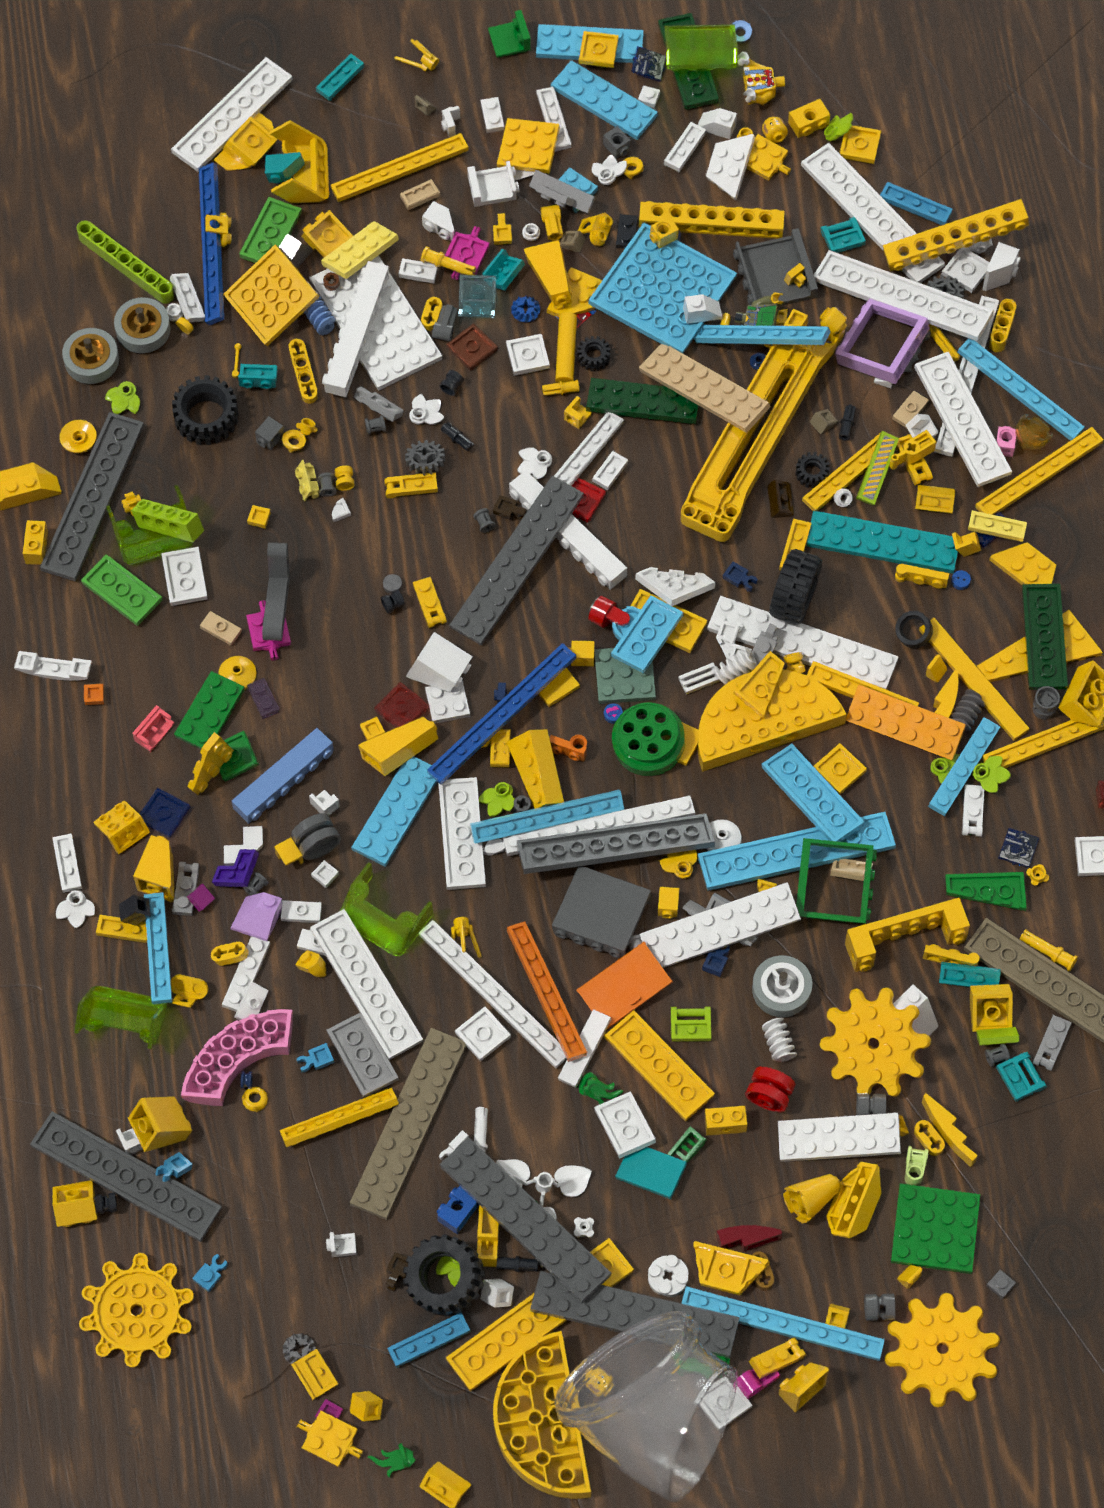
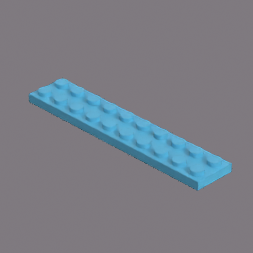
M886 812L861 817L864 821V826L841 841L874 845L873 850H877V853L896 848ZM817 827L698 853V860L707 891L800 870L803 838L828 839ZM810 845L808 868L833 863L834 861L838 862L842 859L865 856L867 851Z

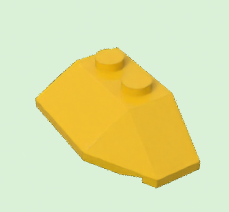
M34 462L0 471V511L62 494L57 476Z
M860 1162L857 1168L841 1180L840 1191L834 1196L826 1216L833 1236L850 1239L867 1230L881 1196L880 1170L878 1165Z

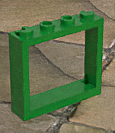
M803 838L796 901L799 916L865 924L866 920H870L871 908H867L868 900L872 901L873 889H869L870 881H874L875 869H871L872 861L876 862L877 850H873L874 845ZM810 845L867 851L860 917L804 911Z

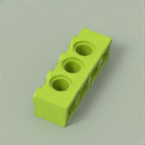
M146 499L139 501L131 510L139 528L194 542L204 532L200 518L194 512Z

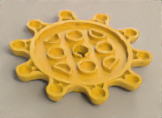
M885 987L881 989L875 1001L867 1000L860 989H853L849 993L851 1008L848 1011L843 1012L838 1008L832 1007L826 1013L828 1020L835 1025L836 1032L833 1036L823 1037L820 1041V1048L826 1052H834L838 1056V1063L831 1070L832 1077L835 1080H841L848 1075L855 1077L857 1080V1093H869L870 1095L872 1087L875 1084H881L890 1096L895 1097L901 1092L899 1084L901 1075L909 1074L914 1078H919L924 1073L923 1066L915 1060V1052L918 1049L929 1047L931 1039L929 1035L916 1033L912 1028L913 1021L919 1016L918 1007L909 1005L902 1010L895 1008L893 1005L894 993L890 988ZM871 1038H876L879 1041L878 1048H873L869 1045Z
M138 1253L133 1257V1264L128 1270L119 1269L112 1261L106 1262L102 1267L106 1277L105 1284L101 1287L89 1285L82 1290V1297L93 1303L94 1310L90 1315L80 1319L79 1326L83 1331L96 1330L101 1334V1340L95 1349L97 1355L106 1357L114 1349H121L125 1353L126 1365L132 1368L138 1366L141 1354L146 1350L154 1351L161 1359L168 1358L171 1354V1348L167 1343L168 1336L172 1333L187 1334L191 1330L190 1321L182 1318L179 1310L182 1305L188 1304L193 1300L194 1294L192 1290L188 1288L177 1290L172 1286V1279L177 1274V1268L172 1263L165 1264L159 1271L150 1270L148 1267V1257L144 1253ZM140 1306L143 1309L141 1314L133 1315L131 1313L132 1308Z
M950 1293L941 1294L938 1306L933 1309L926 1308L919 1299H912L908 1304L912 1314L910 1322L904 1324L892 1321L887 1328L889 1334L899 1340L900 1345L897 1350L888 1352L885 1355V1363L890 1367L901 1366L906 1370L907 1376L901 1383V1390L905 1394H912L916 1389L924 1387L930 1392L931 1404L937 1408L945 1404L946 1395L951 1391L958 1392L965 1401H973L977 1396L973 1380L978 1376L992 1379L997 1375V1367L986 1360L985 1353L988 1349L999 1345V1336L996 1333H983L979 1330L978 1322L983 1317L981 1307L972 1306L966 1312H958L954 1307V1297ZM941 1343L948 1348V1352L945 1354L937 1351V1346Z

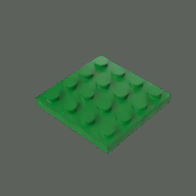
M900 1183L891 1263L972 1274L980 1194Z

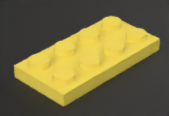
M373 221L321 260L322 265L347 279L365 266L368 261L373 260L399 240L398 234Z

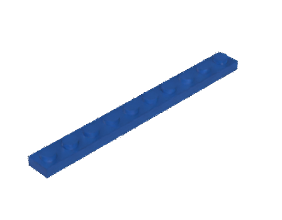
M215 163L199 168L205 323L208 325L224 320L221 234L205 231V216H220L218 167ZM216 220L210 221L212 228H219L220 224Z
M562 643L427 769V773L442 785L576 659V654Z

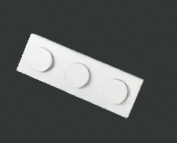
M690 122L664 160V165L680 172L705 136L706 129Z
M172 274L170 281L185 319L189 322L203 321L205 315L189 274Z
M72 834L52 837L63 893L82 889Z

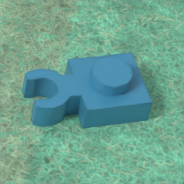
M327 1043L308 1050L310 1056H299L297 1058V1063H306L304 1067L300 1068L302 1073L307 1072L311 1066L318 1070L334 1063Z
M178 1152L166 1159L164 1165L157 1167L155 1175L164 1174L162 1181L167 1182L172 1175L178 1178L190 1171L193 1164Z
M218 1254L212 1258L210 1266L205 1263L192 1278L194 1282L207 1292H210L222 1277L218 1272L226 1269L228 1265L226 1260L221 1265L216 1264L220 1258Z

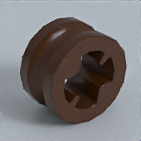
M330 272L324 276V287L327 290L335 291L339 288L340 281L336 273ZM331 279L334 280L333 284H329Z

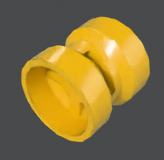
M340 466L335 469V477L337 478L336 488L338 490L347 491L354 488L352 467Z
M802 652L783 656L784 662L787 663L786 670L798 673L806 671L805 665L802 664Z

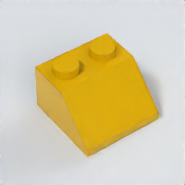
M1009 984L970 986V1011L973 1032H976V1030L1012 1027L1013 994Z
M89 1180L53 1187V1209L57 1227H69L76 1223H90L93 1220H97L93 1181Z

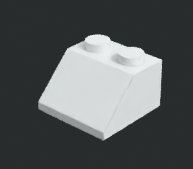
M1000 242L998 243L986 270L983 284L984 291L1005 285L1010 282L1012 277L1016 276L1021 257H1018L1019 249Z

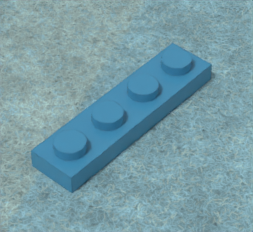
M889 182L886 183L880 194L887 203L940 225L947 223L953 211L952 208Z
M459 1313L387 1349L396 1368L470 1333V1329L462 1313Z

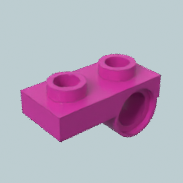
M754 1369L740 1375L735 1383L745 1397L750 1399L778 1379L780 1374L776 1371L759 1379Z

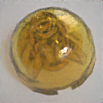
M1029 414L1022 415L1015 427V435L1019 445L1023 449L1039 450L1045 447L1053 436V433H1049L1050 427L1038 417L1029 418Z

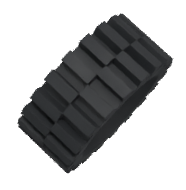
M205 375V379L200 380V376H197L194 382H191L189 379L186 381L185 387L182 384L178 387L179 393L175 392L174 400H172V411L176 428L180 430L183 438L187 436V440L191 443L195 439L198 445H201L202 441H205L206 445H211L212 440H215L217 444L221 442L220 437L228 438V431L233 433L235 430L234 424H238L237 401L231 386L228 388V384L224 380L220 383L217 377L210 380V376ZM203 401L215 402L223 409L222 415L216 421L207 424L194 422L190 419L189 412L193 406Z

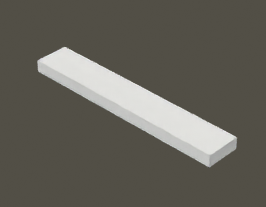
M606 413L554 477L572 486L621 427L624 419L616 414Z

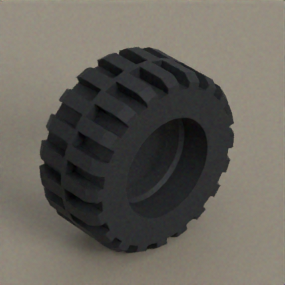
M798 549L790 550L780 571L771 599L769 613L772 617L795 625L801 624L812 601L821 573L822 559L820 557Z
M434 1235L430 1237V1240L424 1239L420 1241L421 1246H415L411 1250L414 1253L412 1257L407 1256L406 1262H408V1267L403 1269V1273L406 1274V1278L403 1279L404 1285L408 1287L406 1291L413 1298V1302L433 1314H443L445 1316H451L452 1313L459 1314L463 1312L462 1309L464 1307L467 1309L471 1307V1301L478 1299L480 1295L477 1292L479 1289H483L484 1286L481 1279L485 1278V1271L481 1269L483 1263L478 1258L479 1254L469 1244L449 1235H442L441 1237ZM446 1256L452 1257L460 1266L459 1281L451 1291L445 1294H437L428 1285L429 1269L438 1259Z

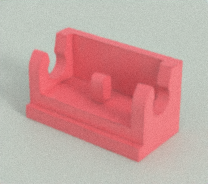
M156 705L132 733L134 741L151 752L175 725L171 720L172 717Z

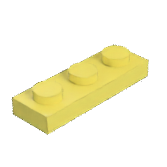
M972 511L968 530L1023 542L1027 522Z

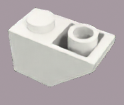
M433 201L422 216L423 227L429 232L438 234L444 240L452 241L455 234L449 209Z

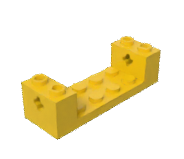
M960 898L848 929L845 946L854 971L865 972L874 967L876 956L874 945H878L887 939L896 940L904 934L909 933V935H913L925 928L934 929L939 924L948 945L963 943L967 939L970 924Z

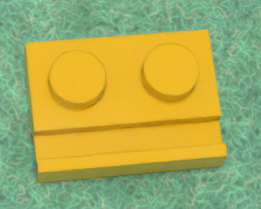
M317 1348L291 1364L312 1400L338 1384Z

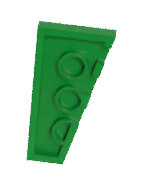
M1024 872L945 875L946 895L1026 911Z

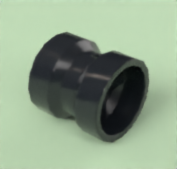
M449 370L446 374V379L442 380L439 387L444 393L454 396L458 391L457 387L462 385L464 378L458 372Z
M398 589L392 591L390 595L380 597L381 603L388 614L397 607L405 606L404 598Z
M115 1192L108 1193L106 1196L101 1194L95 1195L97 1215H102L108 1211L111 1213L118 1212Z

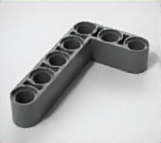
M268 542L269 581L262 638L268 641H282L290 582L288 543Z

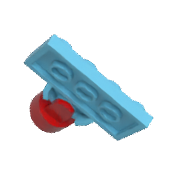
M604 596L597 597L589 609V621L602 628L611 624L613 633L619 640L611 652V657L644 674L683 617V612L653 596L649 597L642 609L626 606L627 608L623 610L617 608L616 602Z

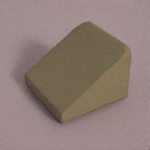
M418 95L415 96V107L426 116H429L436 110V107L425 98Z
M565 231L560 245L562 248L580 253L586 238L580 231Z
M828 409L816 412L810 420V423L820 434L826 432L839 422Z

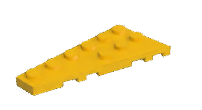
M1071 611L1064 612L1063 627L1066 664L1075 660H1086V658L1092 656H1102L1103 652ZM1025 637L977 665V668L989 682L1007 679L1017 674H1028Z

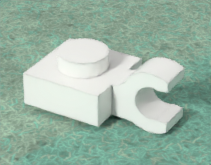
M463 1130L453 1139L449 1147L440 1153V1160L445 1156H449L468 1138V1135Z

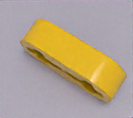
M437 297L429 298L423 310L421 323L427 331L433 330L442 309V301ZM437 304V306H435L434 311H432L431 306ZM432 317L430 324H427L426 321H429V318Z
M233 942L215 947L211 952V958L217 965L223 966L245 960L249 951L242 942Z
M918 1121L914 1128L916 1138L925 1149H929L928 1153L930 1155H940L945 1147L944 1140L929 1121ZM920 1127H922V1128H926V1127H927V1128H928V1129H927L928 1137H927V1135H926L924 1132H922V1133L919 1132V1131H920ZM931 1140H932L935 1144H937V1143L940 1144L938 1150H937V1148H933V1149L931 1148V1147H932V1142H931Z

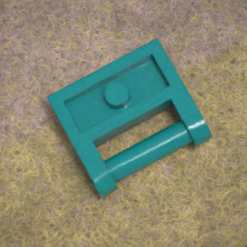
M855 217L835 225L820 227L821 234L830 251L839 253L865 245V238ZM850 227L852 228V229H849V230H845V231L838 232V233H835V234L830 235V233H833V232H836V231H840V230H843V229H846V228H850Z
M1028 1052L1013 1057L996 1067L1015 1102L1047 1087L1045 1081L1041 1080L1030 1061L1031 1057ZM1019 1063L1024 1064L1026 1070L1028 1071L1030 1077L1034 1082V1085H1030L1022 1069L1020 1068Z

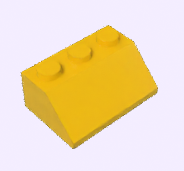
M1092 660L1077 668L1058 708L1073 721L1098 727L1104 717V670Z

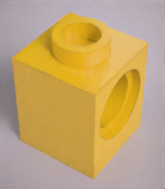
M669 216L651 225L649 237L653 243H656L661 248L678 239L679 229Z
M572 641L571 648L569 649L576 654V659L571 663V666H594V641Z
M660 887L658 916L666 919L677 917L679 888Z

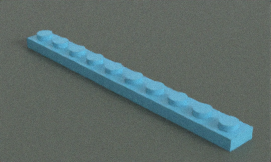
M686 1287L681 1303L739 1317V1324L791 1338L795 1337L802 1341L880 1361L885 1341L881 1338Z

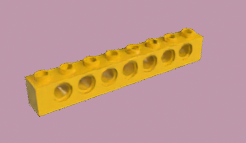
M1022 199L885 244L883 245L884 255L890 272L894 270L899 271L906 266L917 265L924 260L935 259L939 255L950 254L957 249L968 248L975 243L986 242L993 237L1004 236L1014 230H1022L1029 226L1028 215ZM1006 218H1012L1011 221H1005ZM991 223L995 224V226L988 227L987 225ZM972 229L978 230L976 233L970 232ZM954 235L960 236L958 239L952 238ZM937 241H943L942 244H935ZM919 247H926L924 250H918ZM903 252L909 253V254L906 255V256H901V255H900V254L903 253Z
M652 201L641 202L639 228L643 223L651 226L670 216L682 233L783 238L784 211L777 209L762 210L760 208H731L725 206L689 205L686 203H654Z

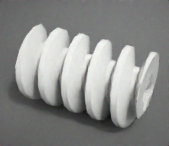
M745 647L746 654L738 651L739 658L735 654L732 655L733 661L727 658V665L720 662L721 669L714 666L715 673L722 683L727 684L731 680L749 673L757 666L755 657L748 647Z
M784 1018L769 1020L762 1026V1030L765 1032L764 1036L768 1039L767 1045L770 1046L769 1051L772 1053V1059L777 1062H785L797 1056L796 1052H790L795 1046L788 1045L792 1042V1038H786L790 1031H783L787 1024L780 1023Z

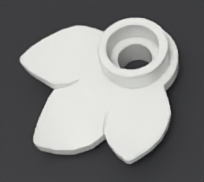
M610 155L602 164L593 163L592 173L598 177L601 184L609 185L615 181L616 177L625 172L627 162L621 161L617 163L616 159Z
M420 394L412 401L413 409L410 411V420L413 423L433 425L444 419V416L439 413L441 407L440 399L426 401L424 396Z
M535 448L520 450L519 455L524 461L519 466L518 472L522 474L526 470L536 480L544 477L547 473V467L552 463L551 454L545 450L537 451Z
M78 890L70 892L66 900L59 903L56 910L57 919L68 918L70 924L75 928L80 927L84 923L85 916H94L95 914L94 904L87 900L85 895ZM74 899H80L78 903H73Z

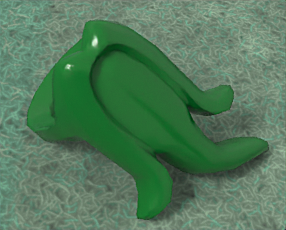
M591 1072L584 1075L579 1084L580 1094L598 1101L599 1105L604 1103L601 1098H616L623 1093V1090L611 1093L606 1091V1089H614V1082L607 1085Z
M402 1443L398 1444V1450L389 1453L381 1449V1454L388 1459L378 1460L373 1456H368L369 1459L380 1467H391L387 1471L388 1478H390L392 1472L408 1468L415 1462L413 1451L403 1447Z

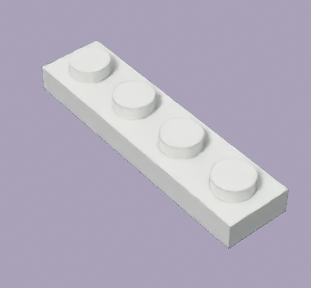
M251 936L247 945L249 954L245 960L239 963L222 1002V1007L237 1012L249 982H254L270 947L269 941Z

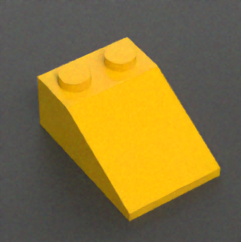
M808 1363L806 1366L801 1365L794 1372L796 1375L792 1379L787 1378L779 1385L778 1395L796 1413L825 1387L829 1369L814 1363Z

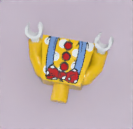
M741 52L738 55V58H740L738 65H745L743 69L745 92L743 95L746 96L745 100L748 102V105L754 103L764 105L775 97L776 87H785L784 76L774 77L771 67L754 62L749 59V55L746 52Z

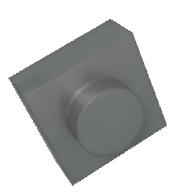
M999 1270L987 1283V1287L1003 1299L1016 1282L1002 1270Z

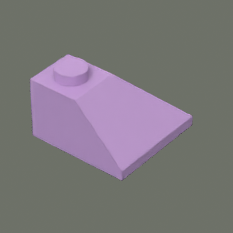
M265 892L245 897L231 926V930L268 941L282 911V898Z

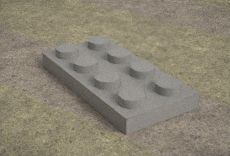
M361 1013L327 1029V1034L363 1098L399 1080L386 1054Z

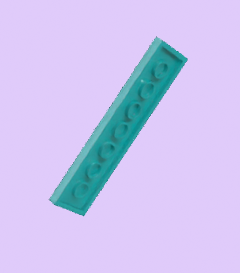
M814 510L806 542L807 547L954 574L958 553L955 549L953 536Z

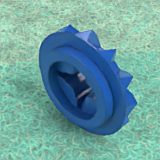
M525 295V297H518L516 301H513L511 312L518 321L530 322L539 316L540 305L534 297L530 298ZM525 304L528 305L526 313L523 309Z

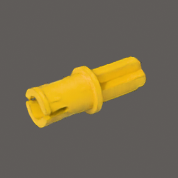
M578 380L569 382L559 381V383L543 385V395H563V393L579 392Z

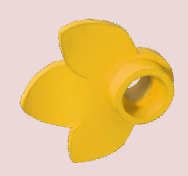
M696 850L669 853L667 858L660 860V865L666 872L674 873L678 878L686 879L692 875L693 865L697 861ZM685 868L687 871L681 872L680 869Z

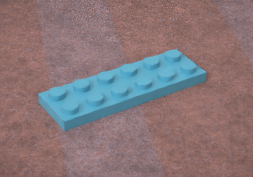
M538 24L536 58L579 60L584 31L619 35L615 62L636 63L635 59L638 60L636 58L638 47L642 48L643 30Z
M572 60L551 83V87H554L556 92L614 127L618 126L624 133L638 140L658 114L654 109Z
M790 744L762 763L763 770L829 841L841 842L864 826L862 818L793 744Z
M414 756L401 765L352 845L353 851L386 867L437 783L427 773V769L432 765Z

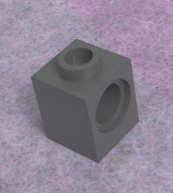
M618 126L603 135V145L616 159L620 156H625L630 151L631 140Z
M268 416L255 431L257 443L263 448L267 447L272 450L282 438L284 427Z

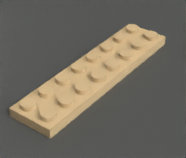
M660 344L639 367L640 372L746 433L770 408L769 402L664 344Z

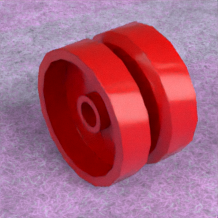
M761 1066L756 1067L751 1078L753 1083H749L745 1093L746 1098L766 1110L784 1112L789 1103L788 1096L792 1095L796 1083L788 1075L778 1070Z

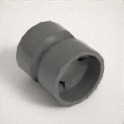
M1050 686L1038 689L1032 706L1036 717L1043 720L1054 717L1060 700L1058 691Z
M857 1093L856 1116L886 1114V1094L870 1096L869 1093Z
M894 1293L882 1294L880 1297L877 1294H865V1320H878L879 1317L883 1320H895ZM879 1304L884 1305V1309H880Z

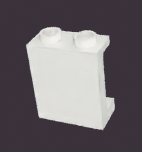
M506 161L505 167L475 171L474 166L467 167L474 207L517 200L516 193L519 192L518 182H514L513 177H516L514 166L511 167L510 161Z

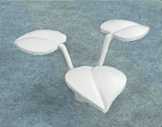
M515 1159L497 1160L496 1162L520 1187L536 1183V1189L541 1193L540 1206L542 1207L545 1193L551 1190L552 1184L555 1187H560L562 1194L565 1196L577 1197L584 1192L591 1176V1170L587 1168L563 1166L555 1172L554 1178L549 1173L543 1172L538 1177L527 1181L530 1177V1170L526 1163ZM543 1207L556 1220L554 1209Z

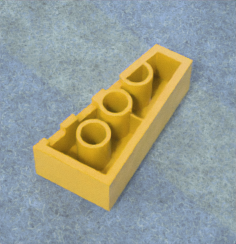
M529 730L507 741L506 743L534 809L563 803V795L548 730Z

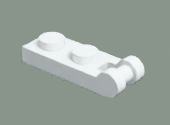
M965 785L962 835L975 834L977 837H982L984 789L982 786ZM969 823L976 824V827L969 826Z

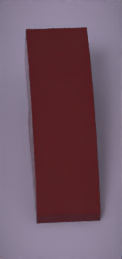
M741 1225L717 1230L716 1238L720 1248L729 1249L741 1245L743 1252L781 1240L782 1231L767 1226Z

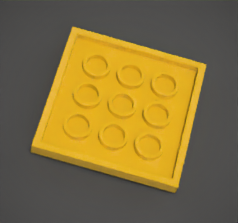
M274 245L223 294L266 346L272 343L320 297L277 245Z

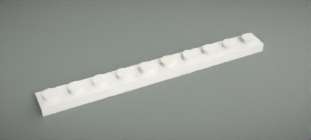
M981 296L979 305L992 309L993 316L979 340L976 341L983 348L986 347L999 304V300ZM963 357L959 373L970 393H972L979 369ZM943 423L934 452L952 457L955 444Z
M686 796L503 837L507 856L519 854L517 840L695 815V810L691 797Z
M434 920L419 932V936L554 1068H557L567 1059L559 1042L467 952L463 953L462 948Z

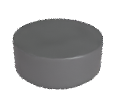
M395 574L386 576L383 580L384 590L389 594L396 589L400 591L402 588L401 578Z

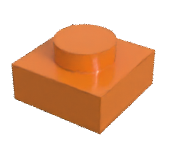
M103 684L84 685L85 705L104 704Z

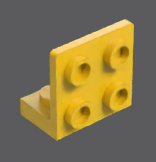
M126 801L118 803L114 808L102 814L93 822L108 837L118 854L150 833L141 815Z

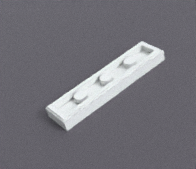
M554 87L536 90L545 122L560 125L555 151L571 148V141Z
M596 1010L592 1011L580 1034V1038L587 1051V1056L570 1062L566 1061L558 1076L559 1081L575 1088L577 1087L612 1020L611 1017Z

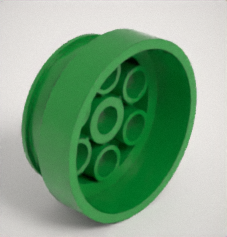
M646 702L628 708L618 717L612 731V744L615 756L624 768L638 775L655 776L665 773L677 764L684 751L685 733L681 720L671 709L658 703ZM641 714L647 715L645 719L637 718ZM658 718L666 719L663 723L656 722ZM629 727L634 729L631 733H626L624 731L626 728ZM646 731H650L653 733L649 737L643 735V733ZM664 735L671 736L669 740L662 739ZM632 745L640 746L637 750L630 749ZM655 748L658 752L651 754L649 750Z

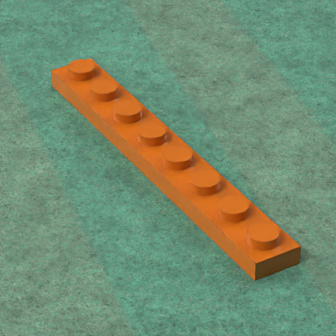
M526 922L507 927L506 931L567 1061L570 1062L587 1056L585 1046Z

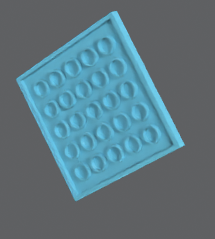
M643 223L592 294L588 304L658 343L670 346L683 354L705 323L704 321L686 324L683 311L685 297L703 294L719 302L735 280L737 273L678 240L659 248L649 237L651 226Z

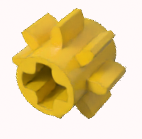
M133 492L124 494L125 499L121 500L125 513L130 512L133 516L131 510L141 501V497L139 494L134 495Z

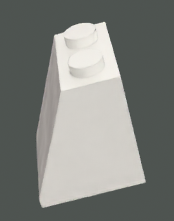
M434 632L406 677L450 692L454 686L458 688L463 680L460 676L462 673L466 674L471 667L469 661L473 656Z
M914 985L893 1003L894 1007L899 1010L905 1009L909 1005L918 1007L919 1016L912 1023V1028L916 1033L930 1036L938 1028V1023L928 998Z

